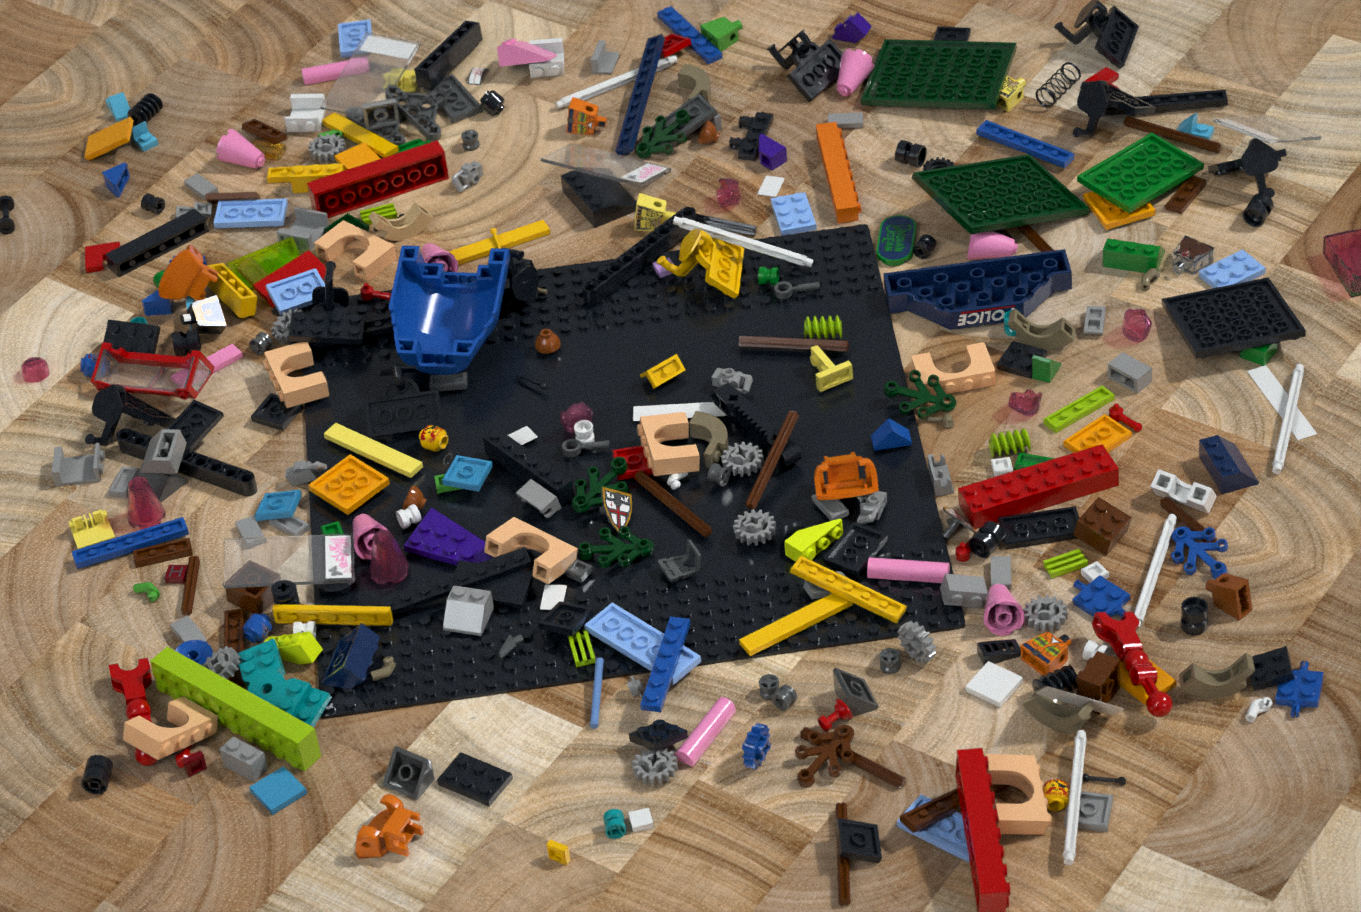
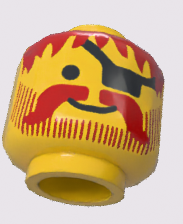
M428 425L419 434L421 446L425 449L439 452L448 444V435L440 427Z
M1052 779L1044 783L1043 794L1048 801L1047 808L1051 811H1060L1069 804L1070 787L1063 780Z

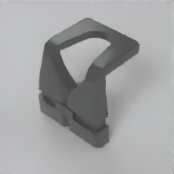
M687 540L685 555L658 560V565L670 582H676L679 579H685L699 572L701 554L693 542ZM693 551L695 567L684 566L683 564L691 558Z

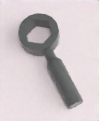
M779 282L774 286V293L777 298L786 299L793 294V291L820 289L819 282L792 287L789 282Z
M568 439L562 444L563 454L567 457L578 456L582 449L610 448L609 440L588 442L581 445L580 441L576 439Z

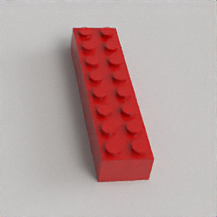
M437 140L308 182L307 186L312 210L327 213V217L331 218L449 179L445 151Z
M1101 444L958 488L959 507L974 529H979L986 521L998 523L999 517L1031 513L1119 486V468L1104 445Z
M983 748L957 750L955 778L977 911L1005 912L1006 908H1009L1011 889L1010 883L1006 882L1005 878L1007 877V865L1003 864L1002 861L1004 859L1003 845L999 844L1001 830L1000 827L996 826L998 813L997 809H993V804H995L994 791L990 792L992 778L991 774H987V769H989L988 756H984Z

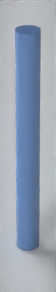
M596 658L590 719V727L593 729L598 728L603 658Z

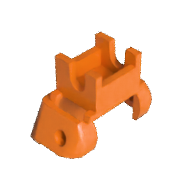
M189 244L185 250L179 252L165 270L158 288L159 296L164 299L181 300L186 298L187 295L197 301L205 299L206 292L204 290L210 280L215 283L217 282L218 271L203 264L204 260L201 253L193 245Z
M855 452L835 457L824 456V462L815 468L814 473L817 500L843 499L877 492L879 487L874 463L869 458L856 456ZM858 463L860 466H864L866 479L859 478ZM824 471H827V473H826L827 484L824 485V475H823V472H824Z
M385 794L380 803L386 805L387 809L376 815L368 826L363 825L358 831L356 837V856L359 859L383 857L389 851L408 857L409 849L407 845L415 834L420 836L424 834L423 826L415 824L410 820L419 821L421 819L420 813L405 809L403 802L397 796Z

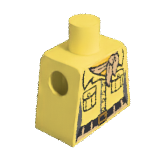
M1007 76L997 106L1007 112L1015 107L1024 98L1025 80L1021 77L1014 80Z
M639 193L634 230L653 231L676 214V212L666 211L667 202L665 200Z

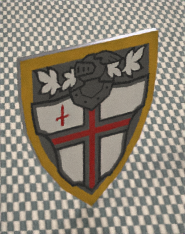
M601 487L603 506L599 510L602 514L606 513L608 523L619 533V528L627 526L630 520L632 495Z
M943 507L944 512L952 517L947 519L949 526L942 534L946 539L951 537L960 523L973 533H976L974 527L958 512L950 507Z

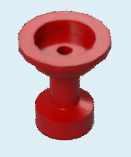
M836 699L833 713L827 717L822 715L817 719L818 724L825 732L830 731L832 723L839 718L842 720L853 719L850 709L841 699Z

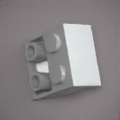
M162 429L150 440L141 467L142 473L177 474L187 444L180 430Z

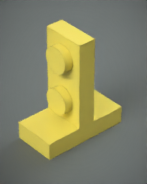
M818 345L811 347L810 361L819 370V373L816 374V387L820 392L853 379L852 364L849 360L835 366Z

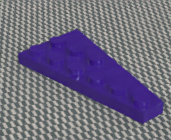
M432 507L404 544L406 552L457 566L459 560L480 563L494 558L484 552L485 542Z

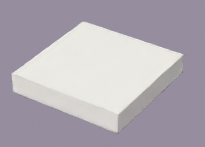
M988 661L965 686V690L974 696L1001 707L1023 683V677Z

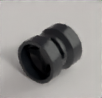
M147 193L141 200V208L159 215L165 208V200Z
M922 235L913 247L914 255L919 259L928 258L931 251L937 245L936 240L931 235Z

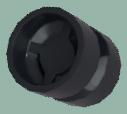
M901 140L896 147L895 160L899 163H909L911 166L920 168L925 162L927 148L924 145L917 143L913 145L912 142Z
M1255 194L1242 213L1244 221L1253 227L1263 225L1274 208L1272 199L1266 194Z
M198 329L187 330L186 334L182 331L172 333L173 348L176 356L185 355L187 351L190 353L192 350L201 351Z
M986 521L969 539V547L975 555L981 558H988L1005 539V532L997 523Z
M1188 597L1181 605L1182 631L1189 635H1201L1208 627V604L1203 598Z
M102 755L90 756L87 759L81 782L82 788L91 794L106 792L113 769L112 761Z

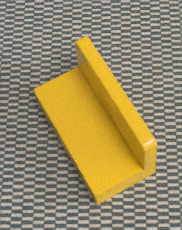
M676 354L640 374V377L647 376L654 389L684 372L685 368Z

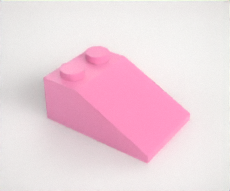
M516 38L507 39L497 46L500 67L544 62L557 57L554 52L525 41H516Z

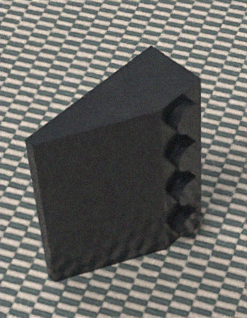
M575 169L560 175L563 193L594 228L636 212L637 201L607 170Z

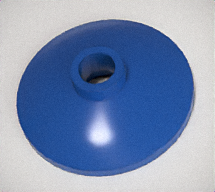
M189 640L180 644L175 649L178 653L200 665L206 663L207 657L211 658L213 656L211 646L202 640Z

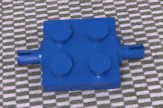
M1101 575L1088 585L1083 584L1079 580L1074 582L1073 587L1081 592L1072 599L1073 604L1094 617L1095 612H1106L1110 617L1115 615L1122 617L1123 612H1127L1123 609V606L1131 600L1130 594Z
M1301 661L1300 669L1293 670L1295 679L1280 683L1277 688L1276 705L1292 707L1290 715L1293 718L1295 715L1296 718L1299 717L1300 708H1318L1324 673L1308 671L1309 662L1305 661V664L1304 661Z

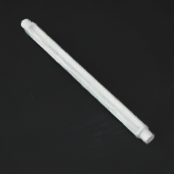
M674 55L660 59L656 72L677 63V57ZM639 68L563 97L555 102L557 109L566 108L570 105L572 97L584 101L636 80Z
M675 216L673 224L678 225L679 228L689 231L701 229L712 238L781 260L783 259L803 267L804 265L811 267L813 259L807 258V256L701 224L684 217L679 218Z
M1297 364L1293 370L1291 386L1272 463V472L1274 474H1280L1284 467L1285 454L1304 376V366L1302 364Z
M1169 514L1164 522L1162 534L1134 613L1139 620V625L1135 631H1138L1143 624L1146 609L1162 567L1172 532L1176 527L1177 517L1174 514Z
M1083 730L1077 731L1074 739L1075 747L1063 851L1064 864L1072 865L1076 857V837L1087 743L1086 732Z

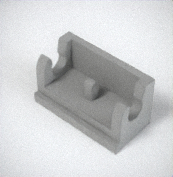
M933 454L927 455L928 471L935 496L954 494L944 455H940L941 460L935 462Z
M532 479L516 492L517 496L522 498L521 501H527L540 510L542 514L550 508L544 515L546 518L551 517L557 510L561 509L557 497Z

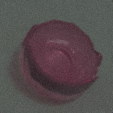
M41 357L28 358L21 365V373L26 382H39L46 379L50 374L46 360Z

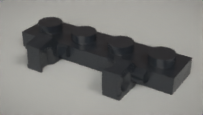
M757 112L755 117L740 116L738 121L739 128L748 129L747 135L742 139L731 137L729 140L730 149L739 151L738 159L756 160L759 153V135H767L774 120L773 114Z

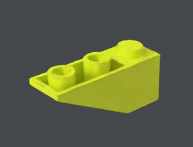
M842 519L798 530L784 541L785 555L795 562L800 556L813 560L816 555L843 535Z
M311 632L270 636L264 641L266 642L274 638L281 659L299 665L313 663L323 650Z

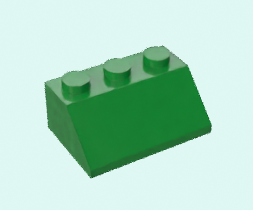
M1107 238L1103 247V267L1146 273L1151 268H1156L1158 271L1165 254V249L1151 244Z

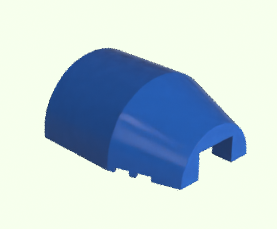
M402 245L389 310L392 318L397 354L403 362L409 366H416L419 371L436 375L455 374L468 367L498 323L510 262L509 249L491 248L488 265H478L477 273L446 272L442 263H425L420 246Z

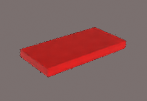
M308 250L253 284V289L274 308L275 305L266 290L267 284L315 268L324 281L326 268Z

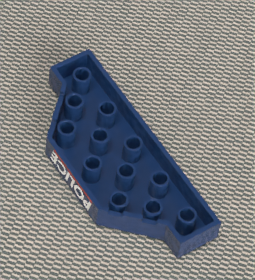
M1065 249L883 273L884 291L890 313L909 311L950 330L1004 323V314L1014 309L1026 318L1054 291L1072 289V271Z

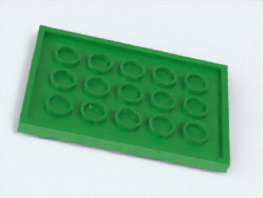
M1150 133L1078 175L1077 182L1127 213H1131L1203 170L1204 163L1154 133Z

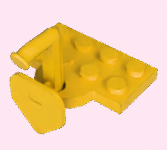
M692 229L685 236L680 246L679 260L682 263L677 267L666 260L665 256H661L658 258L657 264L678 277H684L700 263L706 268L705 281L735 299L739 295L744 248L712 238L701 229Z

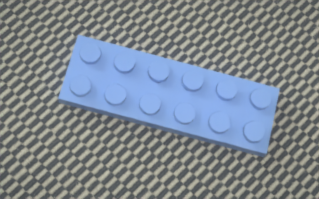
M614 603L608 605L585 624V631L587 630L588 633L652 671L664 633ZM683 646L671 684L677 683L701 662V656Z

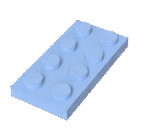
M287 198L218 201L214 227L226 229L284 226L288 207Z
M921 794L904 813L932 799ZM956 812L915 833H912L902 824L900 818L897 820L898 828L969 863L961 813Z

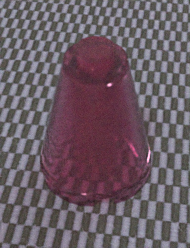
M133 478L128 484L127 520L129 525L133 528L135 526L140 527L142 530L161 524V519L166 516L162 503L146 478Z
M380 530L373 536L370 562L371 578L380 584H386V582L392 581V584L400 582L408 575V561L393 534L388 530Z

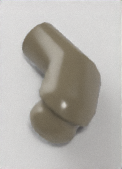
M1151 268L1141 277V289L1143 291L1150 289L1151 279L1158 280L1161 275L1160 271H1157L1156 268Z
M385 657L383 659V667L370 672L373 681L389 677L396 667L393 657Z

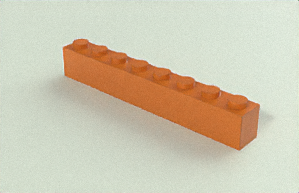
M837 122L816 124L818 146L837 223L859 221L858 213H861V205L858 200L855 181H852L853 174L852 170H850V162L847 150L845 149L844 138H842V130L838 128Z

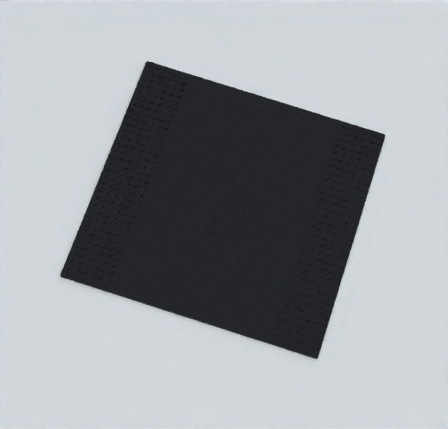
M859 224L753 239L807 256V258L813 259L811 267L805 265L803 267L744 248L739 295L735 299L705 281L706 268L700 263L684 277L670 274L660 278L653 268V262H656L661 256H665L666 258L669 257L674 265L678 267L682 263L679 260L680 250L665 251L595 305H588L584 302L582 285L615 259L537 269L540 278L538 288L547 290V294L537 292L534 303L515 299L513 294L503 295L496 327L468 367L458 372H467V389L439 391L444 422L442 429L448 435L447 446L439 452L423 448L419 439L421 431L370 438L421 461L423 468L412 478L324 438V433L335 423L369 438L364 400L383 398V389L386 383L394 378V375L380 376L379 371L400 364L409 366L397 354L394 332L363 338V345L336 344L311 349L314 365L303 368V376L322 371L327 381L329 396L305 403L307 462L315 463L319 461L327 465L326 471H328L351 454L388 477L390 481L388 486L349 515L309 491L315 605L377 606L376 599L455 572L457 567L455 565L404 550V544L420 522L417 524L412 523L409 527L403 529L397 520L396 511L403 509V503L413 485L417 486L423 493V498L427 499L423 509H418L422 520L432 507L484 542H486L488 534L515 517L576 548L583 542H588L591 546L612 545L606 540H601L599 537V530L604 527L609 528L611 535L625 544H632L627 539H621L619 533L608 523L606 513L602 514L599 508L603 504L591 506L589 510L580 513L574 511L572 507L573 499L562 505L559 511L557 510L551 517L546 518L544 515L550 508L542 514L540 510L527 501H521L522 498H519L516 492L526 483L485 454L483 437L496 428L509 435L528 426L537 438L522 446L571 479L574 497L577 496L575 481L584 479L587 484L586 495L590 491V478L587 473L590 467L596 466L599 469V482L612 469L611 461L614 459L612 450L641 446L640 436L637 433V424H640V421H633L634 406L713 402L711 391L718 387L712 386L711 377L717 368H732L735 372L740 371L743 374L751 375L753 381L749 393L742 395L779 429H781L789 411H795L799 415L789 438L800 449L802 459L786 468L781 467L778 463L776 464L757 507L754 509L755 512L762 510L763 514L769 512V517L773 516L774 521H776V530L799 520H804L808 528L829 522L828 517L812 501V495L816 494L814 482L815 468L824 462V456L835 457L855 452L856 456L869 458L874 463L877 471L878 491L887 493V503L879 520L863 524L888 534L887 542L874 558L944 562L950 565L949 574H954L945 537L942 535L943 528L914 410L910 411L907 415H903L899 411L900 404L902 402L910 403L911 398L899 394L894 398H889L884 394V385L889 381H895L900 387L908 388L868 225ZM759 267H766L769 270L772 267H778L779 282H789L792 287L799 284L819 282L820 289L801 292L793 291L789 298H777L774 293L775 285L770 283L759 285ZM392 290L381 291V292L391 293ZM361 294L349 296V304L345 307L347 314L365 315V320L391 315L389 300L373 298L366 301L361 298ZM312 304L300 310L310 313L315 305ZM836 315H838L842 321V339L839 334H837L836 339H833L830 334L829 338L825 340H846L849 343L848 351L823 352L835 366L849 360L852 364L853 379L820 392L816 387V374L819 373V370L811 364V350L740 347L738 343L739 336L804 339V322L807 316H809L812 322L814 316L817 317L818 321H820L821 316H824L825 321L828 320L829 316L835 321ZM543 329H550L560 339L561 345L553 353H541L535 348L536 338ZM676 354L685 368L684 372L654 389L647 376L640 377V374ZM419 370L404 374L405 377L412 379L418 385L420 392L430 391V376L436 375ZM523 372L524 376L540 383L545 382L547 388L543 390L540 386L527 380L517 379L516 373ZM716 416L727 429L729 446L735 447L734 443L741 445L742 442H745V445L752 443V447L758 445L759 450L762 449L765 462L769 454V449H765V445H761L760 441H756V437H752V433H748L747 429H743V425H739V421H735V418ZM889 418L909 429L912 445L874 451L871 434ZM588 420L593 424L594 442L609 440L610 448L582 449L578 456L567 457L563 454L562 444L568 439H576L574 425L578 421ZM689 428L688 438L668 440L660 444L672 447L696 444L700 455L699 471L688 472L687 476L679 480L681 485L675 490L671 489V486L667 484L670 474L649 475V477L712 528L711 535H708V537L701 535L638 483L635 478L618 480L616 475L607 485L617 484L621 481L626 482L628 487L627 493L632 495V513L627 527L630 528L631 534L637 538L649 539L654 543L651 555L646 557L638 556L626 567H621L618 564L617 558L611 562L609 567L601 568L598 563L599 556L609 555L610 553H594L591 559L581 560L577 552L576 559L593 566V572L582 583L567 577L565 573L550 584H546L534 577L524 608L493 604L494 609L481 636L443 630L448 596L393 615L392 626L365 625L380 636L377 644L379 647L372 656L373 662L366 671L367 677L362 684H357L352 689L324 686L321 682L338 641L358 625L316 624V640L323 649L317 657L319 690L329 693L332 697L321 718L328 719L594 681L595 663L576 667L567 635L539 629L538 622L550 611L540 609L545 585H567L564 602L593 608L594 615L591 619L611 603L616 604L662 633H665L670 617L690 619V627L683 646L701 656V662L697 666L898 638L899 633L897 631L900 629L899 627L909 621L913 623L918 622L919 627L923 625L925 632L929 631V633L965 628L966 622L962 606L944 605L940 591L942 583L868 578L866 566L858 577L843 573L847 578L906 605V611L897 624L853 603L852 606L750 656L741 647L739 639L822 598L811 599L803 587L806 580L791 573V568L795 561L785 555V544H779L777 532L775 535H772L771 540L765 539V544L758 542L757 546L754 542L750 545H747V541L741 543L740 538L736 539L733 529L734 520H738V515L744 516L745 511L751 513L752 509L747 508L745 503L762 468H757V473L752 471L750 476L744 474L743 477L740 474L733 476V472H731L730 479L725 486H720L717 482L708 481L707 474L709 468H705L704 452L709 442L690 437ZM456 455L492 461L493 465L479 492L460 489L437 494L434 476L446 474ZM720 457L719 462L716 463L723 468L722 458ZM858 463L859 478L866 479L864 466H860ZM320 471L318 473V477H320L326 471ZM824 471V472H823V475H824V485L827 484V479H826V473H827V471ZM596 495L594 498L602 497V495ZM857 497L839 499L849 510V515L842 518L843 533L853 522L857 523L860 515V501ZM367 514L389 530L392 543L389 552L383 558L375 561L370 559L364 560L355 552L353 545V520L356 516ZM339 521L344 536L351 535V567L355 571L356 577L350 586L351 589L346 593H341L340 591L323 593L316 582L318 573L326 567L325 540L320 526ZM838 539L831 543L825 550L821 551L818 555H816L814 559L811 561L818 563L834 572L840 571L838 569L823 564L824 556L829 552V550L838 541ZM687 540H691L701 554L700 570L685 579L670 582L659 567L658 560L685 555ZM527 549L532 566L522 570L533 571L534 560L541 556L542 553ZM693 551L691 558L683 564L684 566L695 567ZM585 625L578 631L580 635L584 634ZM588 633L595 660L596 658L604 659L602 680L651 673L644 666ZM521 634L524 642L517 644L516 649L501 660L498 653L508 636L515 637ZM582 640L587 660H589L590 655L586 641ZM576 641L574 644L579 661H583L578 641ZM385 657H393L396 667L389 677L373 681L370 672L381 669L384 665L383 659Z

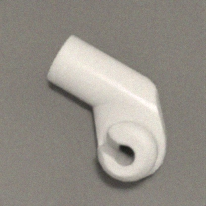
M688 472L670 474L667 480L668 486H671L673 490L679 488L681 485L679 480L687 476Z
M1264 697L1263 699L1252 701L1245 716L1246 720L1254 722L1258 714L1270 709L1272 700Z

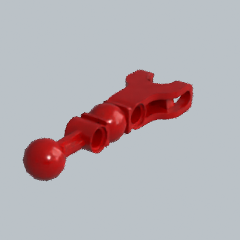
M1132 611L1123 612L1121 620L1118 621L1110 618L1106 612H1095L1092 627L1096 636L1112 646L1120 661L1123 662L1125 670L1129 673L1132 684L1134 686H1143L1148 695L1146 700L1148 712L1154 717L1161 718L1167 716L1172 710V699L1166 692L1159 691L1155 685L1158 679L1157 670L1149 662V657L1144 652L1142 643L1135 631L1139 625V620L1135 613Z
M148 658L138 659V666L132 670H123L119 667L118 663L110 664L109 671L112 688L124 695L127 718L130 720L141 716L151 722V707L147 702L145 689L152 683ZM135 747L134 757L139 764L151 766L158 761Z

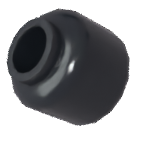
M495 90L487 91L479 100L481 102L480 107L490 115L500 114L505 108L503 105L505 99Z

